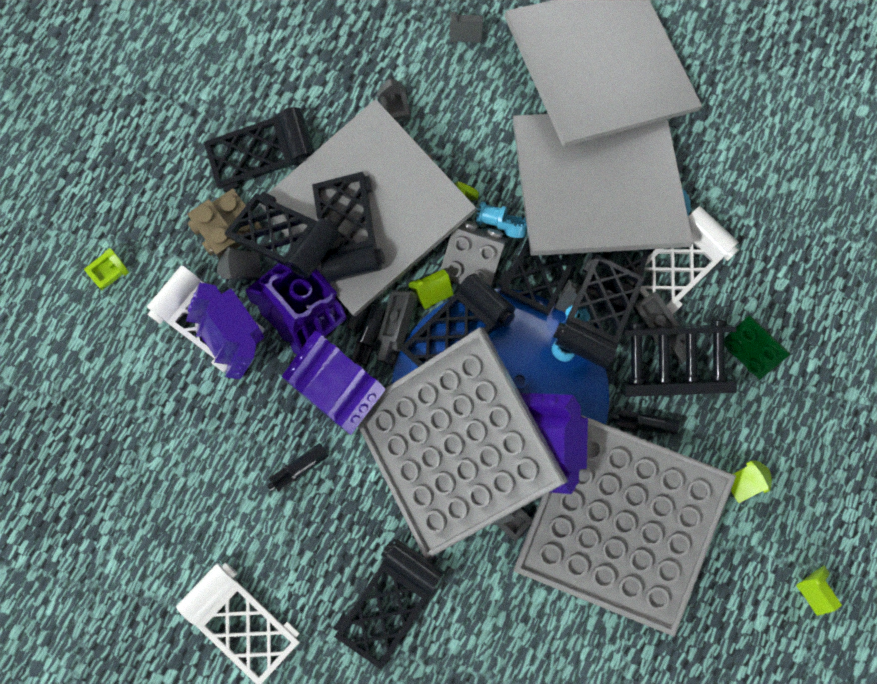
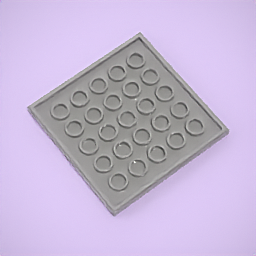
M552 0L507 10L504 15L563 147L699 111L702 107L650 0Z
M376 99L267 193L277 199L276 203L317 221L312 184L362 171L365 176H370L373 192L368 193L376 245L377 249L382 248L385 264L382 265L381 271L329 283L337 292L336 296L354 317L477 211L470 200ZM359 181L350 183L345 192L354 196L360 188ZM333 189L320 191L321 199L328 203L336 191ZM341 195L334 207L343 212L350 199ZM259 203L266 212V206ZM356 203L348 215L358 220L364 209ZM330 210L325 218L335 222L340 215ZM284 214L272 217L275 224L287 221ZM345 219L338 231L347 235L354 226V223ZM300 224L294 226V235L303 232L308 225ZM360 227L352 239L356 242L368 240V233ZM288 228L281 230L286 237L289 236ZM339 237L331 249L339 247L344 239ZM320 262L316 269L324 277Z
M548 114L513 116V128L531 256L691 247L693 239L668 119L563 147Z
M484 327L473 331L385 388L386 390L358 425L426 559L568 482Z
M588 418L587 469L579 470V483L572 494L548 492L541 497L513 571L675 637L736 475Z

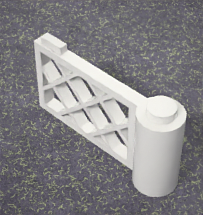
M701 206L688 216L693 239L691 247L689 249H655L648 256L644 272H652V286H641L639 293L646 298L650 295L646 290H652V293L656 292V290H671V301L666 306L672 315L683 305L680 300L723 258L728 261L739 250L735 247L739 242ZM658 254H670V268H656L655 257ZM674 254H689V268H675ZM693 254H704L711 262L705 268H694ZM652 261V267H646ZM656 272H671V286H656ZM675 272H689L690 283L687 286H675ZM694 272H700V273L694 278ZM625 278L633 286L634 282ZM675 290H680L681 292L675 297Z
M181 265L148 304L147 308L150 312L147 315L159 324L163 321L168 323L213 357L214 360L211 363L225 373L227 365L214 363L215 356L208 346L201 342V337L196 338L189 333L197 332L198 324L195 323V327L183 328L177 324L183 314L188 313V305L199 282L204 283ZM256 322L263 334L266 329Z
M225 562L223 565L216 563L179 602L176 608L184 618L199 628L254 683L262 684L298 645L300 641L296 637L300 633L288 621L282 625L236 580L235 576L238 573L228 563ZM238 591L246 599V611L230 612V599ZM226 604V612H218ZM250 604L258 611H250ZM262 614L267 619V631L250 632V615ZM246 615V632L230 633V616ZM215 616H226V633H214L206 624ZM271 624L278 630L271 631ZM283 634L291 642L284 651L271 652V635ZM267 635V652L251 653L250 636ZM246 636L247 653H234L230 649V637ZM219 637H226V644ZM267 656V669L259 677L251 669V657ZM271 656H278L271 664ZM239 657H247V664Z

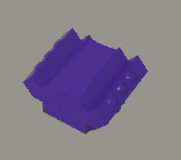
M278 263L245 290L249 301L258 306L261 315L273 325L284 341L290 343L295 354L299 353L314 331L319 332L325 337L347 319L342 305L335 298L337 292L327 283L326 279L317 269L314 270L309 279H304L290 268Z
M199 282L188 305L186 322L198 324L196 337H201L215 356L214 363L227 365L225 377L240 380L254 359L256 344L265 337L231 288L221 294L215 285Z
M317 331L313 332L281 376L305 399L350 435H352L386 390L375 378L371 377L362 367L350 360L337 346L330 343Z
M520 393L568 481L550 492L572 494L579 483V470L587 469L588 418L580 415L581 406L574 395Z

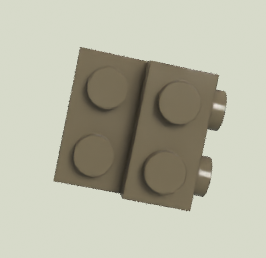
M231 189L212 203L208 199L187 213L191 219L187 222L196 236L201 233L205 239L202 245L210 256L216 254L219 260L228 247L235 248L236 250L242 246L228 239L224 234L246 206L234 189ZM256 222L255 230L262 229L260 224ZM250 225L241 227L236 234L243 235L251 232Z

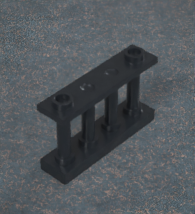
M710 320V325L645 327V323H628V328H624L622 335L631 336L632 377L629 378V382H621L622 394L626 397L737 393V382L728 378V375L725 374L724 333L736 332V326L727 324V320ZM698 333H713V374L711 379H700V376L697 375ZM670 334H686V375L683 376V380H673V377L670 376ZM643 335H658L659 376L656 377V381H646L645 377H643Z

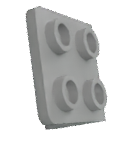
M466 220L451 233L440 270L444 269L448 273L450 281L461 284L469 275L476 273L491 286L508 238L503 237V233L498 230L488 229L485 231L477 228L478 225L476 223Z

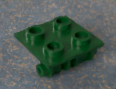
M750 315L736 326V332H730L724 338V345L728 352L734 355L759 380L791 355Z

